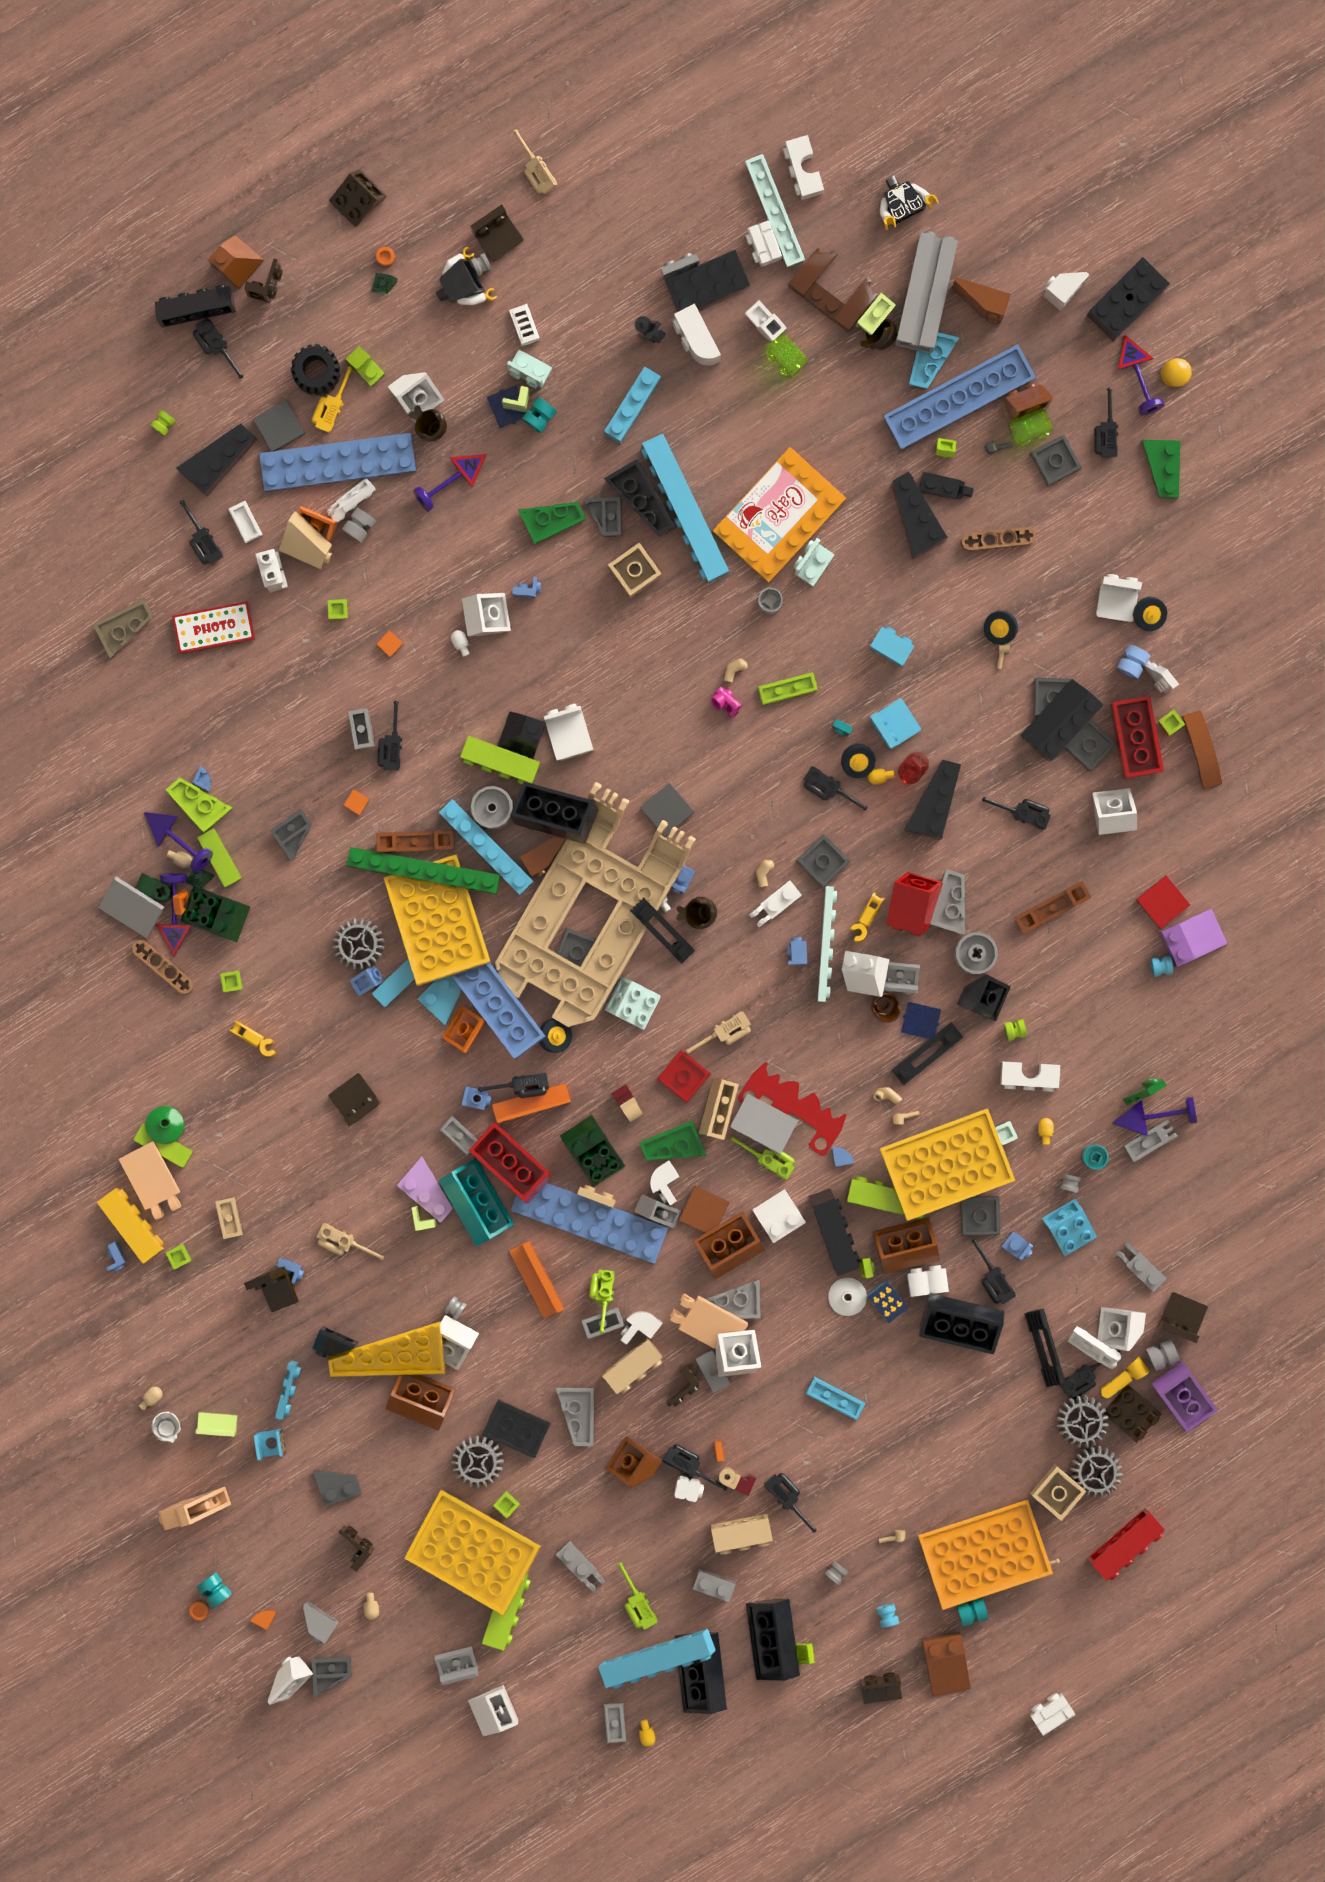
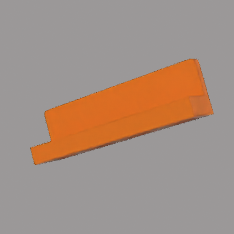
M565 1083L549 1088L547 1093L542 1096L516 1097L492 1104L496 1123L569 1103L571 1100Z
M530 1240L511 1249L509 1252L543 1318L546 1319L555 1313L563 1311L565 1308Z

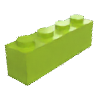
M471 736L467 737L460 756L461 759H464V764L474 767V764L480 765L483 771L492 773V771L499 772L500 777L510 780V777L518 779L517 783L521 785L524 782L534 783L541 764L536 760Z
M856 1176V1179L851 1178L847 1202L904 1215L894 1186L893 1188L886 1187L885 1182L875 1180L874 1184L867 1182L868 1178Z
M526 1574L505 1615L492 1610L482 1644L503 1651L505 1646H510L513 1637L509 1635L511 1627H516L519 1617L515 1615L517 1609L521 1610L524 1603V1598H521L523 1590H528L531 1581L527 1579L528 1574Z

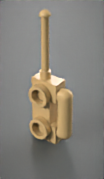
M515 129L513 134L516 135L531 160L525 165L527 169L524 173L537 193L543 192V194H546L558 184L544 161H542V157H535L531 153L518 130Z
M743 1011L739 1012L728 1021H722L721 1025L714 1026L715 1032L712 1035L686 1049V1053L690 1054L693 1050L716 1037H719L721 1042L724 1041L727 1045H731L750 1033L749 1025L751 1023ZM738 1027H741V1030L737 1031L731 1036L729 1035L730 1032L737 1029Z
M323 1223L318 1232V1245L337 1255H343L352 1246L380 1260L384 1259L383 1255L381 1256L353 1241L354 1235H348L346 1231L341 1232L327 1223ZM327 1239H330L338 1243L339 1246L328 1242Z

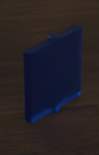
M516 385L505 390L500 389L498 393L487 397L499 428L512 423L516 424L517 421L522 420L526 413L503 408V398L518 401L519 392Z
M908 1002L906 1013L903 1015L904 1022L901 1032L931 1039L935 1036L936 1029L939 1026L938 1021L941 1009Z

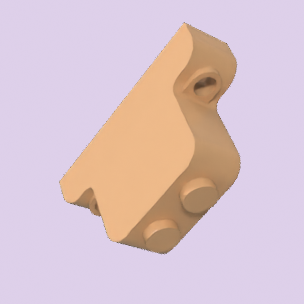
M225 1486L180 1501L159 1511V1521L163 1525L164 1531L178 1526L190 1525L231 1505Z

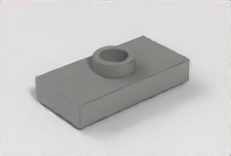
M451 1116L439 1129L467 1156L470 1154L468 1150L478 1140L454 1116Z
M710 1350L695 1359L711 1390L715 1393L730 1385L727 1376H718L716 1356L713 1350Z
M623 1702L605 1703L607 1743L626 1742Z

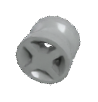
M485 253L480 254L478 258L470 259L478 277L485 271H492Z
M1062 1174L1063 1183L1060 1184L1059 1189L1078 1193L1079 1188L1077 1186L1081 1181V1177Z
M454 1296L444 1312L451 1314L453 1319L457 1320L467 1304L460 1303L458 1298Z
M833 1561L832 1567L826 1570L825 1574L836 1584L840 1585L841 1579L847 1576L849 1572Z

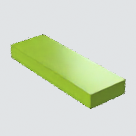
M811 672L758 686V691L763 706L816 692L818 688L814 673Z
M215 828L197 837L203 849L207 848L213 852L210 862L225 888L242 879Z
M142 1123L133 1139L143 1146L153 1141L148 1136L144 1123ZM154 1141L161 1156L182 1168L186 1166L193 1153L192 1150L176 1141L170 1144H160Z

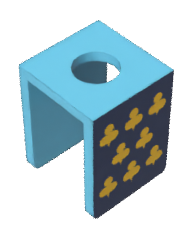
M887 1280L867 1294V1297L888 1323L908 1308Z
M282 1429L257 1432L254 1435L258 1461L263 1457L273 1455L283 1457L286 1454ZM270 1437L275 1438L277 1441V1446L273 1449L268 1448L266 1445V1441Z

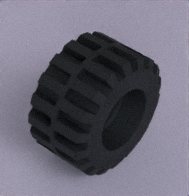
M310 344L305 349L302 347L299 353L296 352L294 355L295 359H292L291 372L295 383L303 392L306 391L309 395L316 394V396H319L320 393L327 394L329 389L333 390L335 388L334 385L335 383L338 384V377H340L341 372L339 362L331 350H328L325 346L321 347L319 344H315V346ZM314 360L323 361L327 366L325 375L318 380L309 379L305 375L307 364Z

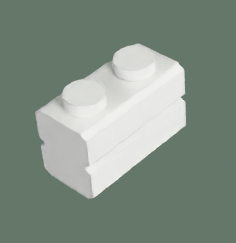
M769 221L747 229L748 234L745 235L748 245L753 246L754 252H752L755 264L759 263L760 267H764L782 260V254Z
M679 1474L674 1489L675 1498H686L688 1501L696 1502L698 1498H702L704 1485L700 1484V1480L691 1477L689 1479L687 1476Z
M1062 1693L1052 1694L1047 1698L1048 1702L1043 1705L1039 1703L1031 1709L1032 1712L1029 1715L1043 1736L1076 1715Z

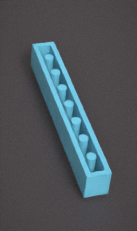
M660 434L642 443L643 449H641V453L644 459H649L651 463L649 467L653 477L657 476L660 482L657 486L661 494L665 493L668 499L665 501L669 511H674L676 518L673 519L677 528H682L684 532L682 538L686 546L690 545L693 551L690 554L694 563L698 562L701 567L698 570L703 580L706 579L710 583L729 574V569L664 434Z

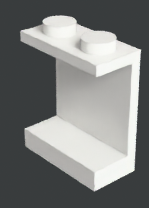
M576 704L568 705L565 707L566 710L558 712V709L546 712L547 715L544 716L557 762L594 751L581 706H576Z

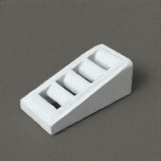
M525 304L509 310L521 345L525 346L539 341L540 338L528 305ZM526 311V314L515 317L516 313ZM525 318H528V320H529V321H526V322H523V323H520V324H518V322H517V321L522 320V319H525ZM531 325V328L520 330L521 327ZM533 331L532 335L523 338V334Z

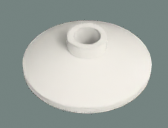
M846 1277L833 1283L829 1290L828 1299L830 1306L836 1313L843 1316H852L864 1308L867 1294L864 1286L858 1280ZM845 1294H851V1300L846 1301L844 1299Z

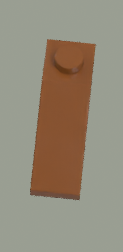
M553 836L520 856L532 877L536 876L538 878L547 873L545 869L550 866L566 841L565 838Z

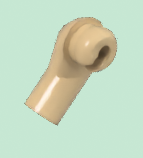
M736 659L729 663L723 681L732 683L736 672L747 669V662L743 659Z
M772 860L762 861L756 869L759 888L768 886L766 875L770 870L774 869Z
M890 1087L878 1088L873 1094L874 1100L889 1099L895 1105L902 1100Z

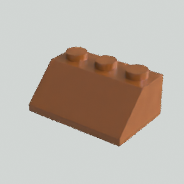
M743 1211L693 1240L715 1279L765 1251L764 1246Z
M929 1217L873 1231L884 1274L940 1260L938 1246Z
M419 1374L399 1375L385 1409L439 1431L456 1389Z

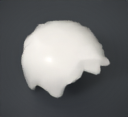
M162 1412L157 1414L152 1421V1432L156 1438L163 1442L171 1443L177 1439V1434L180 1432L181 1427L176 1415L170 1412Z

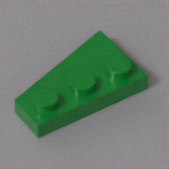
M1142 439L1158 497L1178 499L1181 441Z
M578 502L518 509L534 545L586 520Z
M1150 1077L1141 1083L1143 1085L1141 1088L1123 1098L1126 1105H1129L1132 1102H1137L1140 1099L1142 1100L1153 1095L1167 1085L1163 1079Z
M693 1121L639 1142L646 1160L707 1156Z

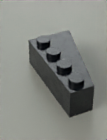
M240 423L176 467V469L202 493L208 496L258 439Z
M634 460L604 478L659 537L677 528L639 460Z
M908 471L893 480L891 483L910 546L911 555L914 559L946 541L948 537L911 473Z
M946 760L940 762L904 831L938 840L942 839L961 764Z
M831 1189L808 1196L814 1208V1214L821 1228L820 1231L826 1243L836 1275L840 1276L859 1269L857 1262H860L858 1253L853 1251L851 1247L854 1244L851 1233L847 1234L845 1227H848L845 1216L841 1217L839 1212L842 1209L839 1198H834Z

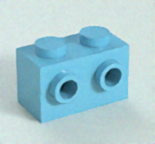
M888 626L886 628L881 627L869 649L902 668L915 647L912 645L913 641L905 636L900 638L895 635L896 631Z

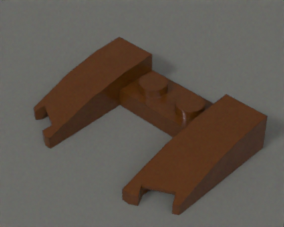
M817 248L789 282L788 287L849 333L878 294L877 292L873 294L869 286L871 280L867 277L846 304L838 300L816 283L837 253L834 251L831 254L819 252L820 249Z

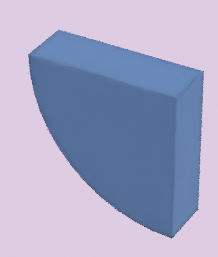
M200 766L192 784L210 792L211 778L208 772Z
M832 1147L835 1167L854 1163L849 1152L839 1147Z

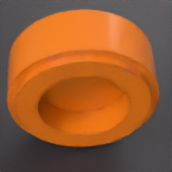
M389 247L380 248L376 252L377 263L382 267L391 266L395 261L393 250Z
M195 1601L190 1606L189 1614L196 1621L204 1620L209 1614V1607L204 1601Z

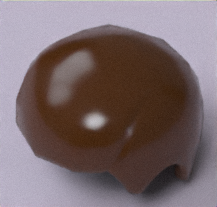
M883 992L882 997L875 996L871 1003L873 1015L882 1022L890 1023L895 1021L901 1014L899 999L892 993Z

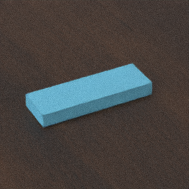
M409 959L372 993L384 1007L390 1004L415 980Z
M815 1376L805 1393L855 1420L858 1419L866 1404Z

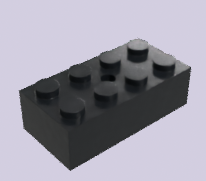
M1142 257L1089 310L1087 316L1114 342L1168 288L1170 283ZM1126 296H1129L1132 301H1128Z
M524 782L510 816L515 825L585 844L599 809L593 800Z
M929 1293L920 1322L919 1337L994 1355L1004 1325V1311Z

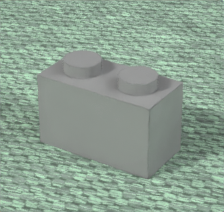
M365 708L348 711L355 750L375 748L369 710Z
M618 1306L606 1310L604 1333L625 1325ZM602 1312L582 1319L588 1339L601 1335L599 1330Z
M699 1568L693 1583V1589L729 1602L736 1583L734 1580Z

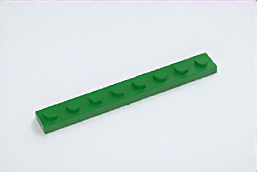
M350 847L346 866L350 868L497 895L501 877L498 874Z

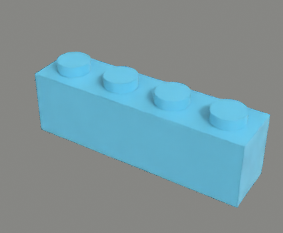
M644 366L604 431L605 436L620 445L622 444L660 383V375Z

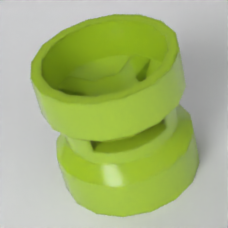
M160 410L157 414L158 420H153L150 426L163 436H166L168 433L167 427L173 426L176 420L163 410Z
M1019 1019L1015 1023H1004L1008 1041L1015 1040L1017 1037H1027L1023 1019Z

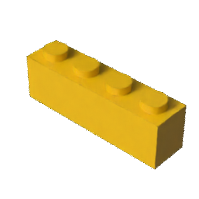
M115 1188L100 1199L97 1204L144 1264L164 1249L162 1247L164 1243L158 1235L154 1236L152 1234L150 1224L140 1218L138 1208L134 1204L131 1206L127 1201L129 1197L123 1189Z

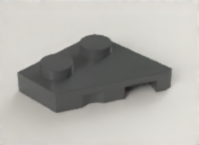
M584 498V502L588 506L602 536H622V498Z
M300 809L270 830L291 861L303 843L312 823L303 810Z
M320 1470L313 1471L325 1507L362 1494L356 1475Z
M351 1656L312 1658L313 1697L352 1676Z

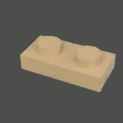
M585 1185L584 1188L580 1186L578 1195L609 1207H614L616 1202L613 1199L614 1195L604 1191L602 1194L596 1193V1188Z
M235 1197L215 1201L223 1239L243 1235Z

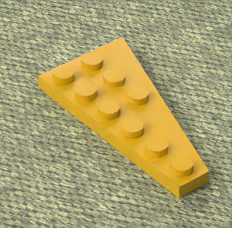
M437 1322L329 1356L330 1377L445 1374L441 1323Z

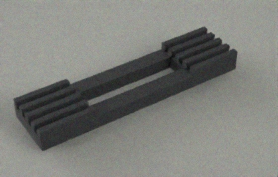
M644 897L630 910L681 964L695 952L691 945ZM653 916L677 939L674 945H671L648 922Z
M952 1022L893 1068L892 1072L905 1085L963 1038L962 1034ZM941 1039L944 1046L918 1067L914 1068L911 1062Z
M1044 1308L1024 1313L1029 1331L1032 1332L1046 1387L1066 1383ZM1041 1329L1045 1337L1047 1348L1052 1361V1366H1049L1044 1345L1039 1330Z

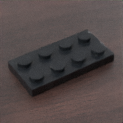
M736 250L727 252L665 279L677 312L693 304L697 308L750 286Z

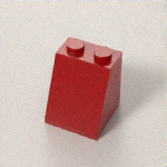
M910 872L901 876L894 882L886 925L892 926L895 930L909 931L910 934L915 936L923 935L929 929L943 882Z

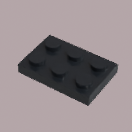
M498 1399L482 1435L535 1459L551 1423Z

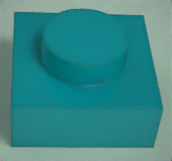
M838 719L835 720L832 726L835 729L834 732L843 737L845 734L849 736L853 729L852 726Z

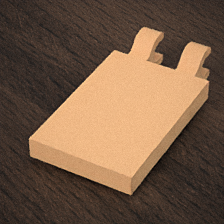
M154 1141L119 1159L144 1209L151 1208L155 1220L165 1215L159 1205L160 1202L167 1199L172 1211L181 1207V1203L176 1197L180 1190Z
M683 1294L680 1298V1305L690 1309L686 1315L675 1309L670 1314V1320L679 1324V1330L716 1349L718 1334L745 1331L748 1326V1322L700 1296H697L694 1300L688 1295Z

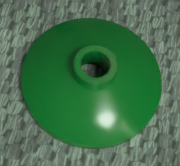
M161 1106L155 1108L147 1116L145 1123L146 1132L157 1143H173L183 1133V1117L172 1107ZM167 1121L169 1124L164 1127L161 1125V1122Z

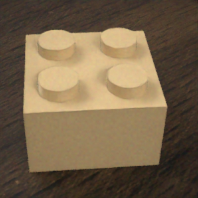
M640 543L608 564V568L630 599L662 576Z
M1055 1464L1030 1492L1037 1501L1061 1521L1086 1493L1080 1485Z

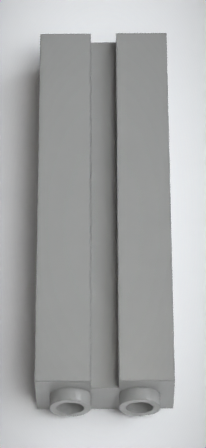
M930 231L920 233L895 346L933 353L958 240H955L953 237L946 235L943 238H938L935 233Z

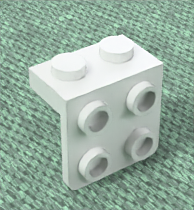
M1107 574V577L1104 576L1101 579L1096 610L1097 617L1132 622L1134 620L1133 610L1137 604L1138 592L1141 590L1142 582H1137L1138 579L1133 577H1126L1125 580L1119 579V576L1114 574Z

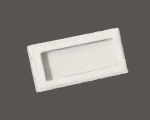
M246 501L228 509L246 544L263 536Z

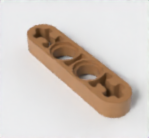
M1030 527L968 533L962 538L961 545L966 551L1026 546L1034 542L1036 533ZM1025 531H1028L1030 535L1032 534L1029 541H1026L1025 538H1019L1020 543H1016L1017 535L1015 532H1019L1018 536L1024 535ZM1005 533L1012 534L1013 542L1005 543L1003 535ZM986 535L993 536L994 544L986 545L984 537ZM977 536H981L980 543L982 547H978L979 543H974L972 547L965 544L968 537H971V540L974 541L978 540Z
M137 940L133 943L132 951L134 955L178 992L188 994L193 991V980L144 940ZM138 944H139V945L145 944L144 949H145L147 952H150V950H153V952L148 955V957H147L146 960L144 959V957L147 956L145 953H143V952L138 953V952H137V951H138V948H137V945H138ZM154 955H158L161 958V963L158 966H153L150 962ZM170 967L176 971L175 977L171 979L165 975L166 969ZM180 974L183 977L179 979H181L183 982H186L187 980L189 981V989L182 990V984L176 982L175 985L173 983L175 980L178 979Z

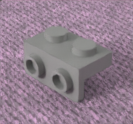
M688 253L677 262H674V260L663 264L664 267L661 268L664 281L698 266L699 258L697 254L692 255Z
M889 962L883 991L893 993L894 991L902 992L907 995L918 993L920 965Z
M472 1646L435 1655L441 1685L453 1684L454 1682L472 1679L479 1675Z

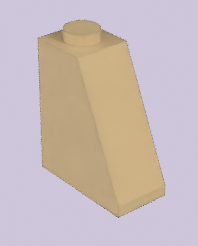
M294 512L287 523L279 551L321 569L325 563H329L332 557V553H330L332 544L299 513Z

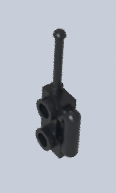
M205 318L195 325L196 330L193 331V336L207 355L211 353L216 355L219 352L224 354L239 376L238 378L242 379L243 374L240 373L225 349L228 343L226 340L223 341V336L218 334L211 320ZM205 334L211 344H208L202 335Z
M1107 388V422H1101L1100 426L1094 428V450L1096 454H1101V458H1112L1118 455V424L1113 422L1112 388ZM1102 434H1104V446H1102Z
M180 501V505L183 506L197 530L192 535L193 539L190 540L189 544L202 564L210 563L212 565L224 557L223 553L212 538L214 537L208 533L209 529L199 526L186 506L185 501ZM202 543L203 547H204L205 550L207 551V554H206V555H205V553L203 552V550L201 549V547H200L199 544Z
M394 701L392 735H385V738L378 740L377 764L380 767H384L383 770L399 771L400 749H402L400 742H402V738L398 736L397 732L399 702ZM386 746H388V759H385Z
M812 766L804 777V787L819 798L828 800L829 797L833 798L834 794L838 793L864 809V811L867 810V806L839 788V781H834L833 777H828L816 767ZM814 782L817 783L818 785H820L821 787H823V788L825 789V791L821 790L820 788H818L817 786H815L813 783H814Z
M986 797L982 798L983 802L985 801L1010 811L1014 814V820L1018 821L1019 819L1024 824L1026 822L1042 830L1046 829L1051 817L1048 814V807L1029 799H1024L1022 803H1018L1015 809ZM1028 808L1040 812V815L1032 811H1029Z
M546 1073L522 1075L520 1077L515 1076L512 1078V1082L487 1087L480 1086L478 1091L510 1087L514 1089V1094H518L520 1098H529L545 1095L547 1090H549V1083Z
M973 1239L972 1244H974L989 1269V1272L984 1274L985 1278L982 1279V1285L995 1304L1000 1302L1005 1304L1014 1298L1016 1293L1007 1283L1005 1274L1002 1275L1000 1272L1002 1271L1001 1268L997 1266L994 1268L976 1242L977 1240ZM991 1283L995 1284L999 1291V1294H997Z
M1098 1362L1090 1367L1084 1364L1081 1369H1076L1075 1373L1066 1377V1383L1059 1384L1065 1395L1076 1399V1396H1081L1095 1387L1096 1382L1094 1379L1096 1377L1093 1371L1102 1363ZM1086 1381L1084 1385L1075 1390L1076 1386Z
M675 1444L673 1448L669 1447L662 1462L679 1470L681 1474H686L689 1478H693L696 1475L722 1488L723 1491L727 1490V1486L697 1470L700 1465L697 1454L678 1444ZM678 1453H679L680 1455H682V1456H684V1457L690 1459V1460L688 1461V1460H686V1459L680 1457V1456L678 1455Z
M784 1473L771 1476L764 1483V1487L778 1499L777 1502L783 1505L782 1508L784 1510L789 1508L793 1510L815 1533L817 1529L811 1525L794 1505L799 1500L797 1496L800 1494V1490ZM783 1483L790 1493H787L780 1484Z

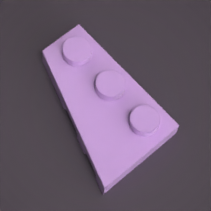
M421 1156L397 1186L441 1223L451 1212L453 1206Z

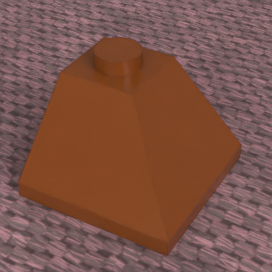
M234 235L221 244L208 261L210 265L240 289L264 259Z
M625 1436L605 1469L628 1487H632L651 1478L662 1460L648 1449Z

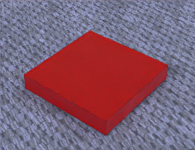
M1167 875L1136 899L1159 929L1163 928L1190 906L1189 902Z
M681 1049L657 1079L687 1103L711 1073Z

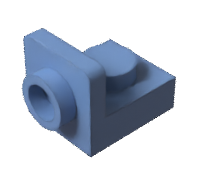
M533 577L532 588H529L527 584H518V587H513V596L536 598V594H540L541 582H538L537 577Z
M684 865L670 890L678 894L681 892L685 893L696 871Z
M375 966L364 970L349 980L358 996L365 994L384 982L380 971Z
M1014 1231L1011 1232L1002 1244L1004 1249L1020 1261L1023 1258L1026 1260L1033 1251L1031 1250L1033 1245Z
M118 1241L107 1245L109 1248L107 1253L110 1259L116 1262L106 1267L107 1271L113 1270V1272L124 1268L123 1264L128 1261Z
M280 1258L277 1266H284L287 1274L294 1272L291 1283L295 1285L297 1281L300 1282L304 1271L301 1270L302 1265Z

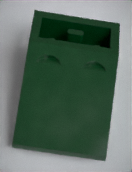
M193 886L180 921L238 942L250 906Z
M592 1115L560 1135L565 1146L593 1187L625 1167L623 1161Z

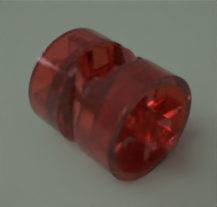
M910 753L898 768L900 779L907 784L917 783L929 768L928 759L922 753Z

